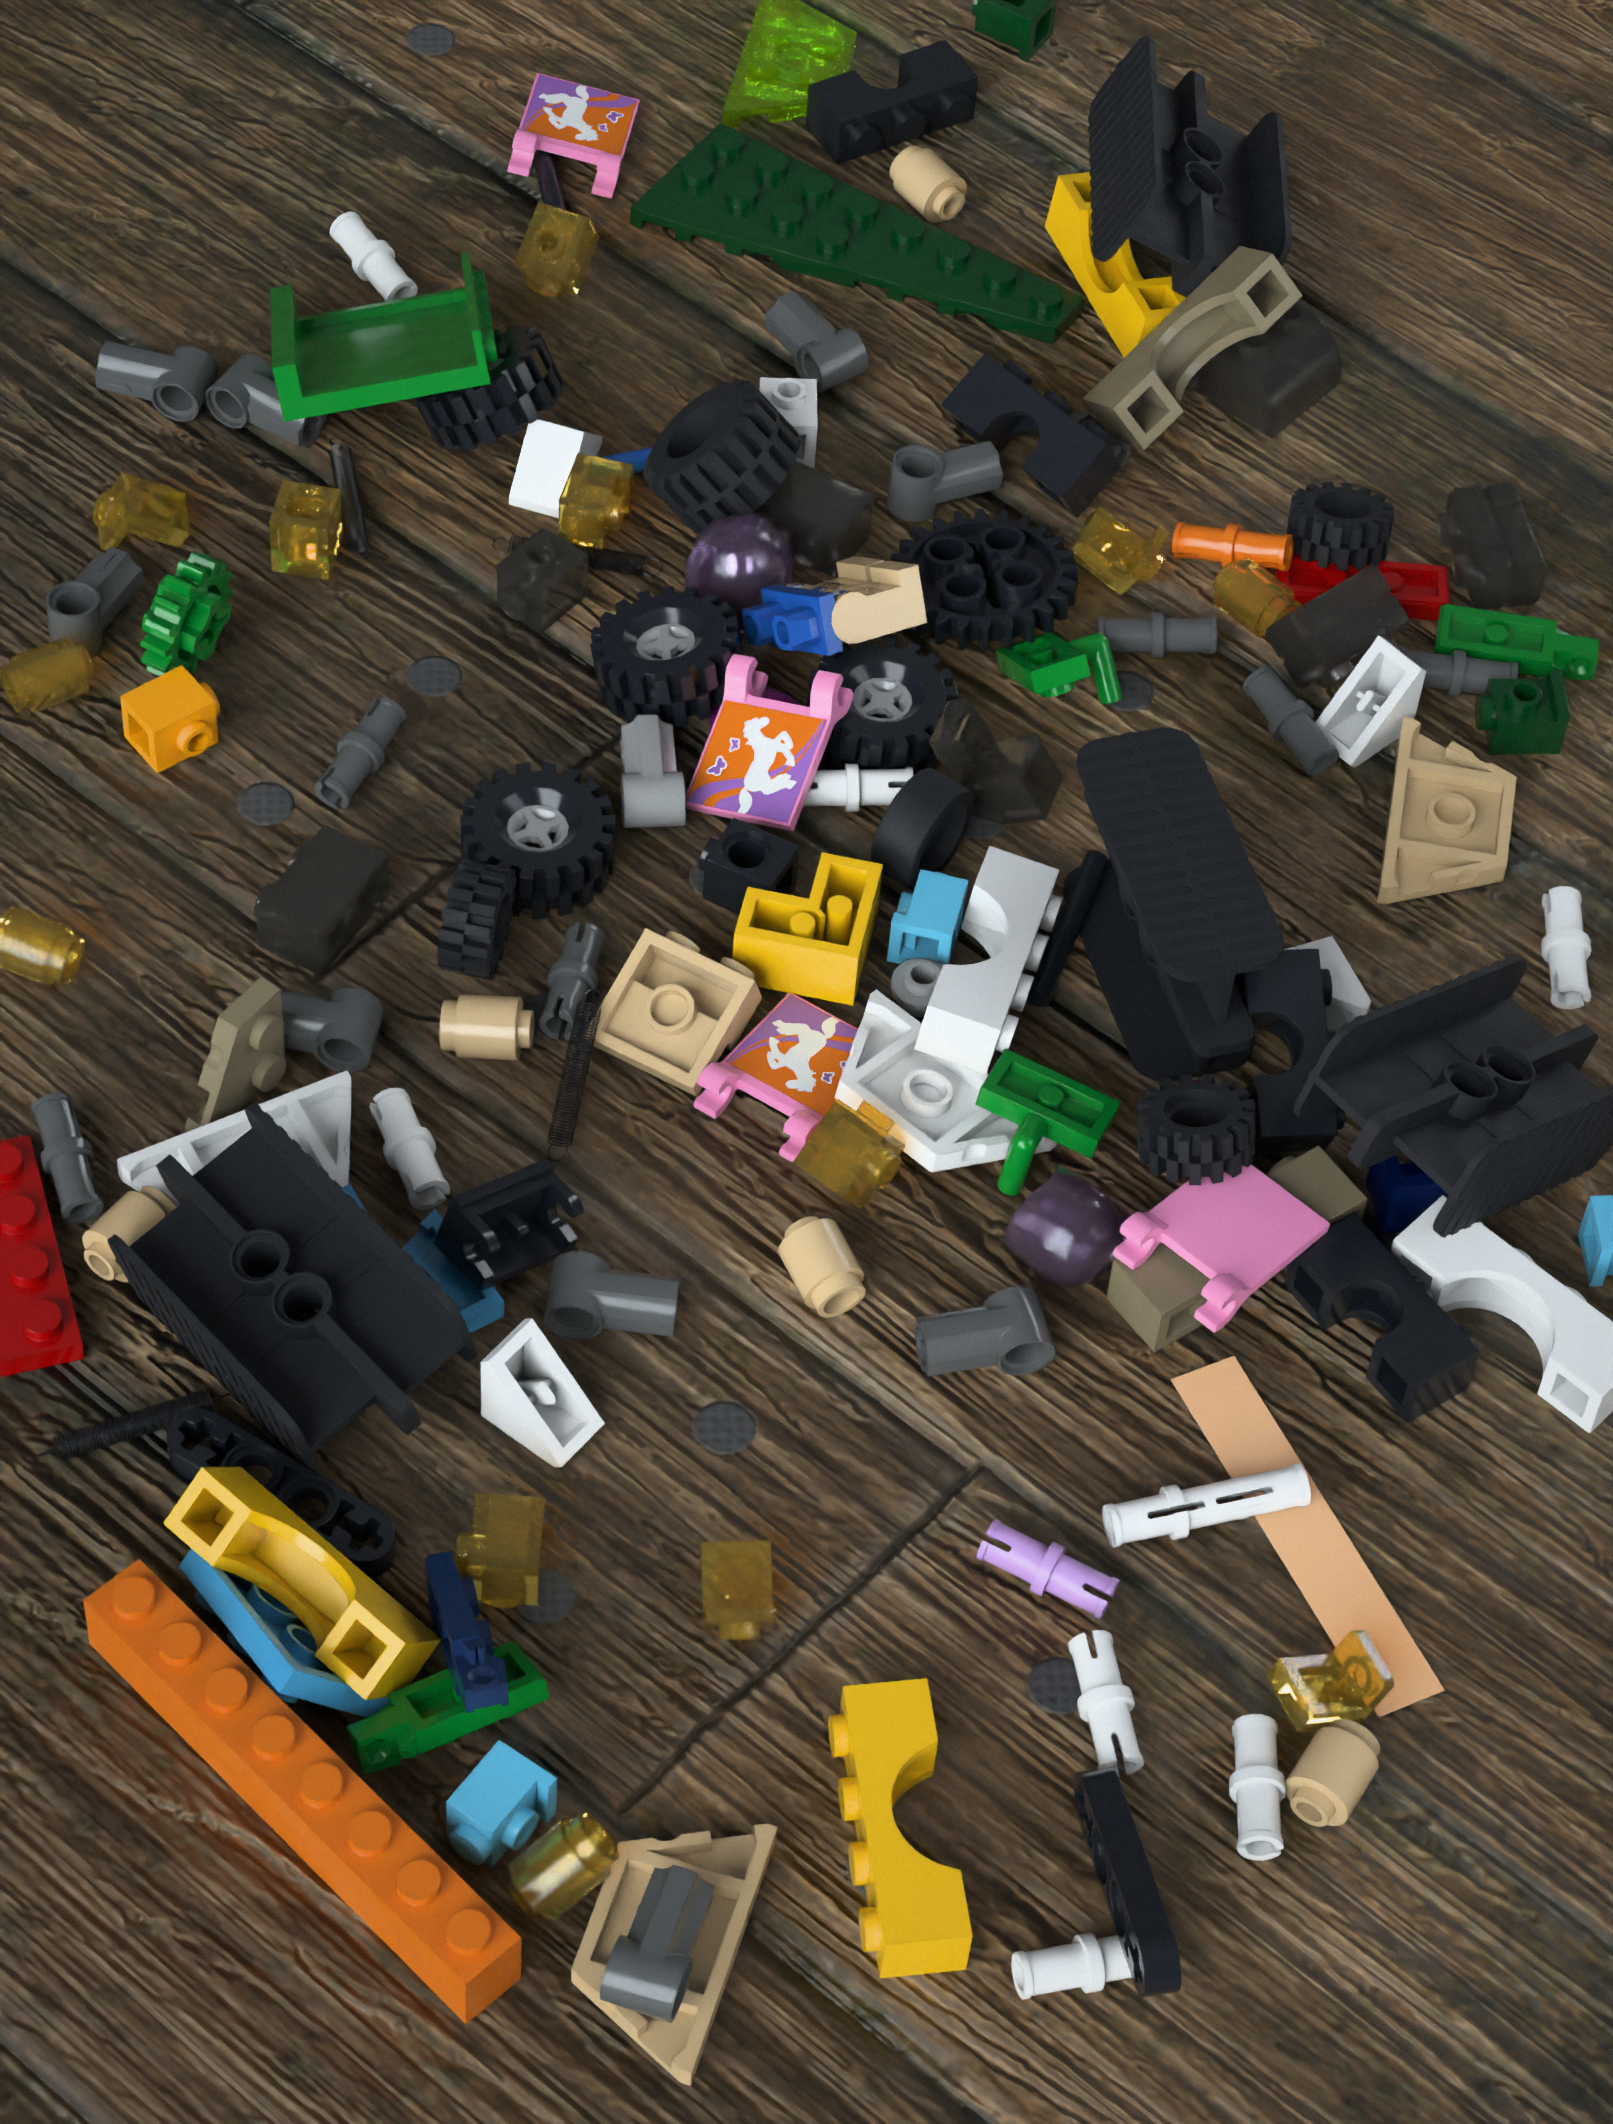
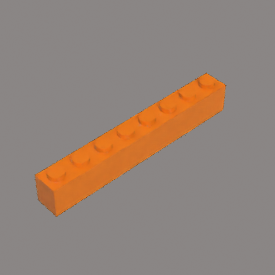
M140 1559L129 1565L83 1600L89 1644L465 2024L469 2023L521 1979L522 1938Z

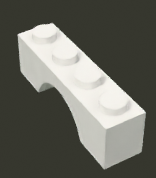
M989 846L975 881L961 929L975 938L985 948L990 958L975 964H943L929 1000L914 1050L987 1074L995 1050L1003 1052L1005 1048L1009 1050L1019 1021V1017L1010 1015L1009 1011L1012 1009L1022 1013L1034 980L1033 976L1024 974V970L1028 969L1037 972L1049 938L1039 934V929L1051 933L1063 897L1052 894L1059 869Z
M1442 1195L1393 1240L1391 1247L1392 1255L1412 1277H1418L1427 1285L1433 1300L1444 1312L1460 1308L1484 1309L1503 1315L1523 1328L1536 1344L1542 1359L1543 1374L1537 1394L1590 1434L1613 1412V1321L1587 1303L1577 1290L1564 1286L1536 1265L1526 1252L1513 1248L1485 1227L1482 1222L1474 1223L1471 1227L1461 1229L1458 1233L1450 1234L1445 1238L1439 1236L1433 1230V1223L1447 1200Z

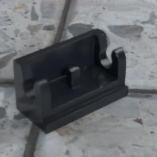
M547 1158L452 1197L433 1244L479 1292L554 1260L562 1253L574 1250L578 1237L569 1224L560 1219L557 1213V1203L562 1206L566 1214L573 1218L583 1214L584 1208L578 1196L553 1172L555 1166Z

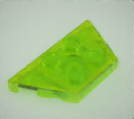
M760 0L722 110V124L730 128L739 127V117L768 113L770 123L790 121L795 117L806 116L808 86L849 71L856 49L857 32L800 0Z

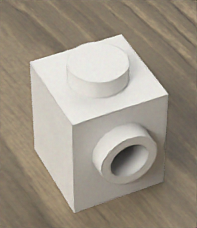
M760 377L759 391L799 434L800 446L792 467L814 468L818 429L817 379Z

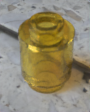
M1250 558L1242 559L1237 563L1232 561L1225 565L1213 583V589L1215 590L1214 604L1257 637L1266 636L1270 640L1275 641L1289 631L1299 616L1301 604L1294 599L1293 590Z
M66 636L12 656L10 664L0 668L2 687L8 701L17 713L27 709L36 713L88 693V679L95 676L91 658L85 647L81 643L74 646Z
M17 906L10 907L4 915L0 914V968L47 986L52 985L54 982L62 985L70 983L77 973L83 958L85 947L83 938L73 935V930L70 926Z
M580 1813L573 1820L563 1818L510 1862L509 1870L513 1879L509 1882L510 1892L517 1904L529 1915L537 1917L541 1914L548 1919L556 1920L609 1877L611 1872L610 1865L619 1858L618 1848L604 1826L591 1815Z

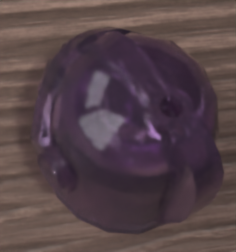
M749 513L744 516L738 514L715 519L696 537L691 554L687 560L685 589L686 587L698 588L700 598H703L708 592L718 595L720 605L727 602L733 608V614L737 616L740 634L745 633L742 609L763 603L761 588L774 584L786 586L791 583L794 568L792 549L784 534L759 514Z

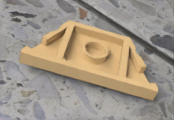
M1403 716L1399 732L1376 902L1381 904L1503 882L1508 861L1517 777L1493 763L1479 760L1472 751L1453 740L1445 748L1419 733L1421 722L1411 717Z
M771 1824L754 1825L753 1834L711 1839L710 1831L681 1834L676 1839L670 1841L647 1838L618 1842L571 1968V1982L680 2083L689 2086L692 2084L776 1843L777 1826ZM676 1865L697 1872L705 1883L714 1887L711 1906L691 1954L693 1958L692 1970L681 2006L674 2021L669 2023L600 2000L599 1995L605 1969L613 1947L620 1935H628L638 1905L641 1903L654 1868L664 1869Z

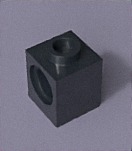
M733 818L721 837H711L702 851L699 860V870L704 872L703 899L740 914L747 887L790 895L797 884L800 846Z

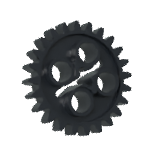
M978 509L975 519L969 520L961 512L956 511L954 512V522L950 524L935 517L932 518V531L915 527L913 529L914 541L901 539L899 541V553L891 554V561L917 564L919 566L927 623L916 626V634L921 636L934 630L935 644L937 645L943 644L952 637L957 639L958 650L963 651L971 641H978L982 651L988 652L992 641L999 640L1006 649H1012L1013 637L1020 636L1029 643L1035 642V628L1043 632L1052 633L1054 631V619L1066 620L1068 618V606H1074L1076 602L1078 565H1074V551L1064 549L1063 536L1049 538V525L1043 524L1030 529V516L1027 515L1019 518L1015 523L1008 521L1006 510H1002L995 519H987L985 511ZM974 553L979 560V564H974ZM986 594L992 595V607L986 597Z

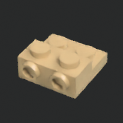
M645 928L600 1006L601 1015L593 1046L697 1097L703 1088L697 1084L698 1076L707 1065L719 1060L725 1048L730 1051L733 1050L760 1003L762 996L756 981L753 980L755 978L754 973L741 963L723 957L718 963L699 954L700 948L681 934L668 931L664 937Z

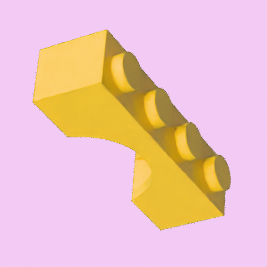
M1090 172L1058 175L1045 228L1123 358H1125L1186 297L1172 290V276L1144 279L1133 258L1129 237L1108 261L1102 262L1096 259L1092 253L1093 231L1091 230L1092 198L1090 197Z
M202 1467L163 1523L212 1567L230 1572L255 1584L292 1611L308 1628L316 1642L317 1649L314 1656L364 1700L387 1698L388 1693L410 1685L442 1640L242 1467Z
M928 1679L843 1686L839 1714L829 1715L828 1731L832 1757H844L847 1777L839 1778L838 1780L841 1817L843 1821L854 1820L857 1841L849 1842L848 1847L851 1880L853 1886L865 1885L868 1907L859 1908V1929L863 1951H875L880 1979L966 1970L973 1936L961 1870L936 1863L916 1851L901 1834L892 1812L895 1804L906 1791L933 1776L938 1736Z

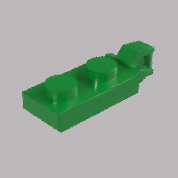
M1444 604V606H1440L1433 653L1451 655L1452 650L1466 651V657L1507 663L1517 662L1518 674L1547 678L1549 670H1561L1563 679L1592 680L1598 661L1599 639L1569 635L1568 632L1556 628L1557 620Z
M511 1641L494 1648V1656L505 1660L509 1705L502 1706V1704L474 1709V1712L466 1713L461 1696L457 1697L447 1668L388 1693L389 1704L370 1717L348 1725L347 1732L349 1734L352 1755L365 1774L396 1766L402 1758H413L418 1753L422 1754L436 1747L447 1745L457 1738L501 1719L512 1717L522 1710L548 1700L549 1694L546 1679L519 1645Z

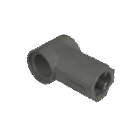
M795 291L783 294L777 298L774 306L766 312L765 328L795 358V366L800 379H817V394L867 372L869 367L868 355L859 335L848 327L837 330L805 296H799Z
M106 341L99 352L95 380L96 388L150 400L158 412L174 421L187 422L193 420L198 415L205 402L206 390L215 383L219 370L216 362L209 354L194 346H181L176 348L171 355Z
M252 354L241 356L205 393L206 405L211 414L225 426L238 429L249 422L298 447L303 446L307 449L319 438L321 428L327 419V414L284 422L272 367L260 357Z
M991 441L939 453L927 446L908 445L900 448L894 454L886 500L888 510L895 517L903 521L922 522L935 514L938 503L1001 488L1003 472L1000 466L999 453Z
M110 547L105 553H98L74 581L57 584L49 590L46 596L50 648L55 655L69 661H83L94 657L100 652L103 647L102 631L143 585V570L134 563L128 552Z
M357 988L335 990L329 998L281 990L284 1046L286 1049L314 1053L323 1065L339 1072L347 1070L348 1073L363 1071L368 1066L384 1014L383 1005L376 996Z
M584 1251L562 1253L554 1259L543 1318L545 1326L552 1333L572 1340L593 1338L601 1332L602 1328L673 1337L681 1277L612 1270L603 1258L593 1253Z
M1020 1286L1000 1290L986 1299L982 1307L915 1317L914 1334L917 1357L921 1370L926 1373L927 1377L998 1365L999 1370L1005 1374L1025 1375L1045 1367L1053 1360L1055 1355L1054 1344L1038 1294L1032 1288Z
M676 1865L664 1869L654 1868L641 1903L638 1905L628 1935H620L613 1947L600 1988V2000L669 2023L674 2021L689 1982L693 1964L691 1954L713 1900L714 1887L705 1883L697 1872Z

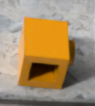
M183 665L120 696L124 737L157 774L189 757L203 753L208 747L219 742L217 715L221 712L219 701L211 687L205 682L199 684Z

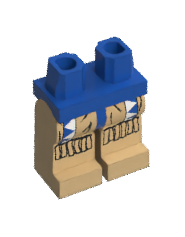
M853 556L836 562L839 578L816 585L790 583L786 586L774 584L761 588L763 603L742 609L746 640L748 644L757 646L770 643V646L779 647L781 650H797L830 656L843 652L842 642L847 644L860 643L927 623L919 566L917 564L895 561L884 562V560Z

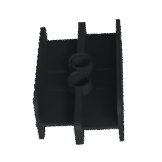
M1143 36L1135 43L1123 60L1116 65V69L1102 85L1089 109L1090 197L1092 198L1091 230L1093 231L1092 253L1094 257L1102 262L1108 261L1129 237L1171 259L1172 290L1184 297H1188L1209 272H1213L1239 246L1273 253L1280 265L1283 266L1291 251L1293 236L1291 231L1292 223L1290 220V198H1288L1289 187L1287 186L1286 148L1282 117L1274 112L1266 114L1246 137L1207 116L1205 77L1190 70L1174 90L1158 82L1156 44L1153 39Z
M1164 727L1127 732L1122 735L1092 740L1080 748L1077 755L1076 768L1085 788V800L1110 858L1079 931V936L1089 956L1098 982L1101 985L1110 1011L1116 1021L1117 1028L1121 1033L1129 1057L1141 1075L1155 1081H1162L1167 1078L1176 1081L1180 1080V1075L1192 1074V1077H1201L1203 1074L1207 1075L1236 1069L1244 1065L1251 1057L1255 1028L1234 982L1235 974L1265 969L1279 960L1284 947V938L1280 926L1277 924L1275 915L1269 906L1266 895L1263 893L1261 884L1255 875L1252 864H1250L1248 855L1241 844L1238 833H1236L1234 824L1227 813L1225 804L1222 802L1220 793L1213 782L1214 780L1211 773H1209L1200 749L1189 734L1183 730ZM1080 867L1072 870L1065 878L1063 886L1065 901Z
M1511 955L1506 957L1505 960L1496 961L1492 965H1486L1477 971L1473 970L1465 976H1458L1455 980H1448L1442 985L1433 986L1429 990H1423L1417 995L1408 996L1402 1001L1398 1000L1392 1005L1383 1006L1377 1011H1370L1367 1015H1360L1355 1017L1350 1023L1347 1022L1337 1031L1336 1035L1324 1049L1314 1069L1310 1071L1308 1080L1294 1105L1293 1112L1302 1120L1310 1119L1339 1106L1359 1124L1362 1130L1348 1153V1159L1360 1170L1402 1152L1449 1195L1433 1223V1230L1443 1238L1450 1234H1456L1461 1229L1469 1228L1472 1224L1483 1221L1484 1218H1490L1496 1215L1497 1212H1503L1510 1206H1516L1523 1200L1527 1201L1536 1194L1540 1195L1549 1188L1553 1189L1560 1183H1566L1573 1177L1581 1176L1583 1172L1591 1170L1613 1144V1085L1600 1090L1579 1071L1595 1046L1599 1035L1587 1024H1584L1554 1037L1514 1001L1511 996L1527 968V963L1518 955Z
M254 1103L245 1109L252 1128L193 1176L170 1154L156 1165L166 1187L181 1205L132 1245L128 1246L115 1234L107 1242L116 1257V1263L121 1267L127 1280L145 1306H149L158 1320L164 1322L166 1328L177 1336L179 1342L185 1348H188L199 1362L203 1363L206 1370L217 1378L225 1390L228 1389L232 1397L244 1406L246 1412L258 1421L262 1429L266 1433H270L273 1440L285 1449L289 1457L317 1472L319 1466L313 1453L373 1403L404 1434L409 1435L421 1425V1421L414 1405L406 1395L456 1353L467 1362H471L477 1357V1352L472 1342V1334L469 1333L457 1305L450 1296L442 1291L440 1285L434 1279H431L420 1265H417L412 1257L405 1250L403 1251L398 1243L391 1236L389 1237L384 1229L377 1222L375 1223L370 1215L363 1208L361 1209L356 1201L349 1194L347 1195L342 1187L335 1180L333 1181L322 1167H319L308 1153H305L301 1146L294 1139L292 1140L287 1132L280 1125L278 1126L267 1112H264L258 1104ZM271 1265L278 1266L277 1269L268 1276L261 1278L254 1277L255 1274L264 1267ZM308 1309H321L315 1317L309 1320L295 1321L302 1312Z

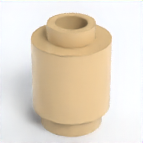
M914 145L907 147L896 156L889 172L890 178L893 180L894 189L927 221L938 223L949 220L961 211L965 203L967 184L931 149H922L920 146Z
M460 994L458 1000H444L441 1008L439 1031L441 1050L455 1051L457 1058L518 1061L522 1048H532L535 1029L534 1011L524 1010L522 997Z
M142 1186L137 1192H126L83 1234L84 1259L94 1273L105 1280L111 1281L115 1279L120 1282H129L121 1267L116 1263V1257L107 1240L115 1234L128 1246L132 1245L175 1210V1205L165 1194L151 1186Z
M809 1216L796 1221L788 1227L784 1233L785 1238L778 1247V1254L805 1304L810 1308H815L819 1316L825 1318L843 1314L855 1307L864 1298L866 1293L862 1284L864 1272L837 1223L832 1219H819L816 1216Z
M1343 1718L1334 1719L1328 1727L1318 1729L1285 1781L1286 1796L1290 1801L1293 1812L1304 1822L1317 1827L1344 1824L1379 1768L1377 1757L1380 1753V1744L1376 1737L1362 1725Z

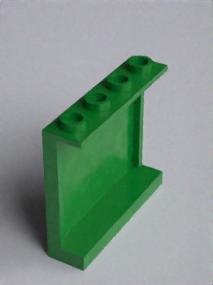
M469 252L461 253L465 287L299 317L292 284L270 288L272 370L284 422L491 384L488 364L499 361L484 270L472 271Z

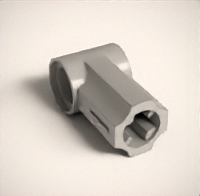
M637 715L631 723L621 726L620 748L624 772L621 774L620 786L623 828L685 826V785L683 772H677L673 726L660 720L658 715Z

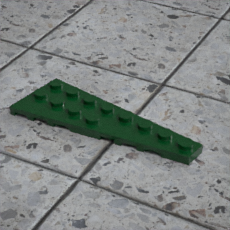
M721 123L632 205L630 210V224L640 229H643L646 222L676 230V239L691 243L693 238L698 236L725 244V253L740 257L743 254L753 255L757 253L772 257V262L779 263L782 269L854 288L857 281L884 288L888 290L887 298L903 302L906 295L934 302L938 304L937 312L953 317L955 314L973 313L985 317V322L992 323L993 328L1049 344H1054L1082 314L1083 297Z

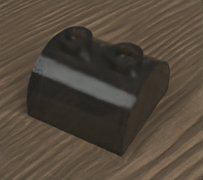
M1295 303L1264 334L1238 341L1211 358L1197 371L1187 386L1272 439L1339 385L1342 371L1341 358L1334 338L1322 321L1311 311Z

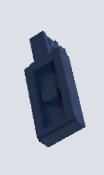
M451 1551L427 1555L424 1561L429 1614L436 1635L442 1639L439 1644L457 1697L461 1696L466 1713L474 1712V1709L502 1704V1706L509 1705L505 1660L494 1656L492 1636L487 1619L475 1620V1618L479 1617V1605L472 1576L460 1578Z

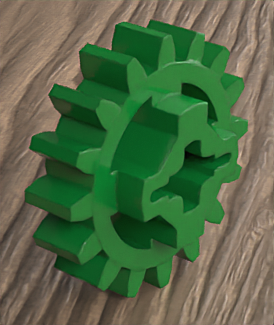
M191 552L188 561L181 559L178 562L175 576L168 574L159 582L157 594L153 599L150 609L144 614L142 621V631L147 634L140 642V647L146 649L141 658V663L147 665L146 670L148 672L161 676L183 665L193 675L196 671L198 659L205 661L214 653L218 637L224 625L229 622L231 615V604L226 601L230 598L233 589L227 587L232 578V572L226 570L228 566L226 563L203 553Z

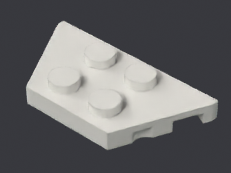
M877 989L870 993L861 1024L858 1027L850 1055L838 1084L835 1099L931 1173L1005 1159L1012 1137L1020 1125L975 1105L980 1088L989 1074H984L914 1050L922 1023ZM1043 1136L1034 1154L1051 1151L1056 1147L1057 1143Z
M347 1070L258 1104L264 1112H267L274 1119L278 1126L280 1125L287 1132L292 1140L294 1139L301 1146L305 1153H308L319 1167H322L333 1181L335 1180L341 1187L349 1185L352 1085L351 1076ZM245 1110L118 1158V1175L122 1182L136 1191L142 1186H151L158 1189L177 1208L181 1203L166 1187L156 1165L170 1154L193 1176L252 1128Z

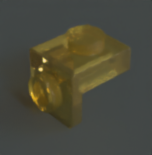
M124 472L120 474L109 492H103L99 496L93 511V522L98 526L100 548L105 551L110 547L117 548L127 532L177 548L182 546L191 533L185 493L183 491Z
M1098 506L1085 520L1069 550L1074 551L1075 561L1119 595H1122L1138 579L1146 584L1158 572L1166 559V556L1160 550L1170 532L1160 525L1150 536L1143 540L1105 509Z
M771 1540L701 1542L702 1628H718V1640L760 1639V1627L772 1626L776 1622V1608L773 1607Z
M1364 1630L1350 1631L1330 1654L1280 1658L1266 1674L1268 1681L1282 1703L1285 1713L1290 1717L1298 1732L1317 1731L1322 1727H1328L1334 1719L1339 1718L1361 1724L1394 1687L1393 1677Z

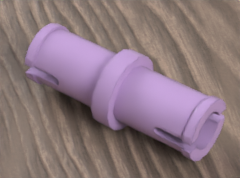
M996 1518L993 1520L986 1534L989 1535L988 1537L1010 1547L1011 1550L1006 1552L982 1540L976 1559L986 1561L1030 1583L1029 1591L1041 1597L1048 1592L1093 1614L1095 1618L1102 1619L1109 1606L1108 1601L1085 1591L1084 1588L1089 1586L1113 1598L1120 1579L1110 1577L1065 1555L1066 1547L1055 1541L1050 1546H1047L1002 1524V1521Z

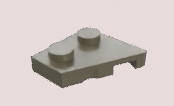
M262 976L217 1018L210 1042L211 1050L203 1065L198 1085L210 1094L207 1104L198 1113L187 1118L185 1132L242 1111L262 1091L268 1092L279 1083L285 1072L286 1061L281 989Z

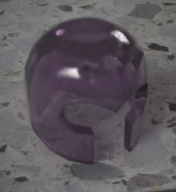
M1060 1164L1055 1169L1051 1179L1031 1193L1014 1213L1006 1228L1004 1242L1010 1252L1048 1283L1062 1287L1082 1286L1101 1276L1115 1259L1113 1255L1114 1248L1126 1239L1119 1232L1121 1225L1130 1215H1121L1114 1202L1105 1192Z

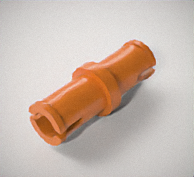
M1178 522L1173 534L1172 553H1174L1173 557L1175 559L1187 558L1221 562L1224 569L1237 570L1240 565L1279 569V571L1287 572L1292 562L1294 542L1291 534L1279 535L1244 531V527L1241 524L1229 523L1226 528Z

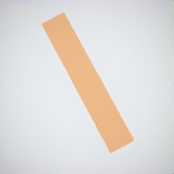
M1235 1356L1170 1379L1231 1478L1287 1468L1297 1463L1304 1467ZM1304 1467L1310 1485V1504L1304 1507L1296 1506L1256 1515L1255 1518L1377 1716H1384L1445 1691ZM1258 1492V1493H1253V1494L1244 1495V1496H1242V1497H1243L1244 1499H1246V1498H1251V1497H1255V1496L1264 1495V1493H1263V1492Z

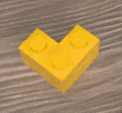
M822 852L809 899L747 887L734 932L732 959L754 973L755 978L753 980L756 981L758 987L853 1006L878 914L883 864Z

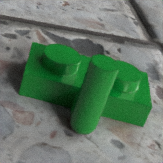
M1046 632L1035 636V642L1033 643L1022 640L1013 643L1012 649H1006L1005 647L995 649L1000 671L1034 694H1040L1041 697L1065 694L1074 689L1075 681L1090 677L1091 673L1087 661L1089 660L1100 704L1114 703L1123 698L1109 640L1102 633H1093L1066 642L1053 633Z
M1005 1048L982 1084L975 1103L977 1106L1020 1125L1012 1137L997 1181L998 1189L1009 1196L1021 1193L1035 1150L1043 1136L1092 1159L1115 1121L1121 1102Z

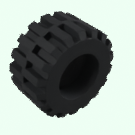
M743 379L727 381L695 398L668 423L647 457L644 479L647 481V485L694 533L699 535L704 533L707 535L715 534L745 519L772 496L786 478L787 473L796 460V453L800 446L799 434L753 383Z

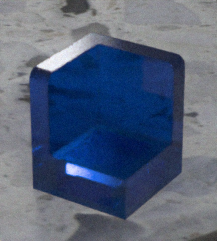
M1397 1155L1369 1167L1366 1185L1382 1234L1405 1230L1442 1195L1446 1198L1449 1196L1414 1162L1399 1164Z

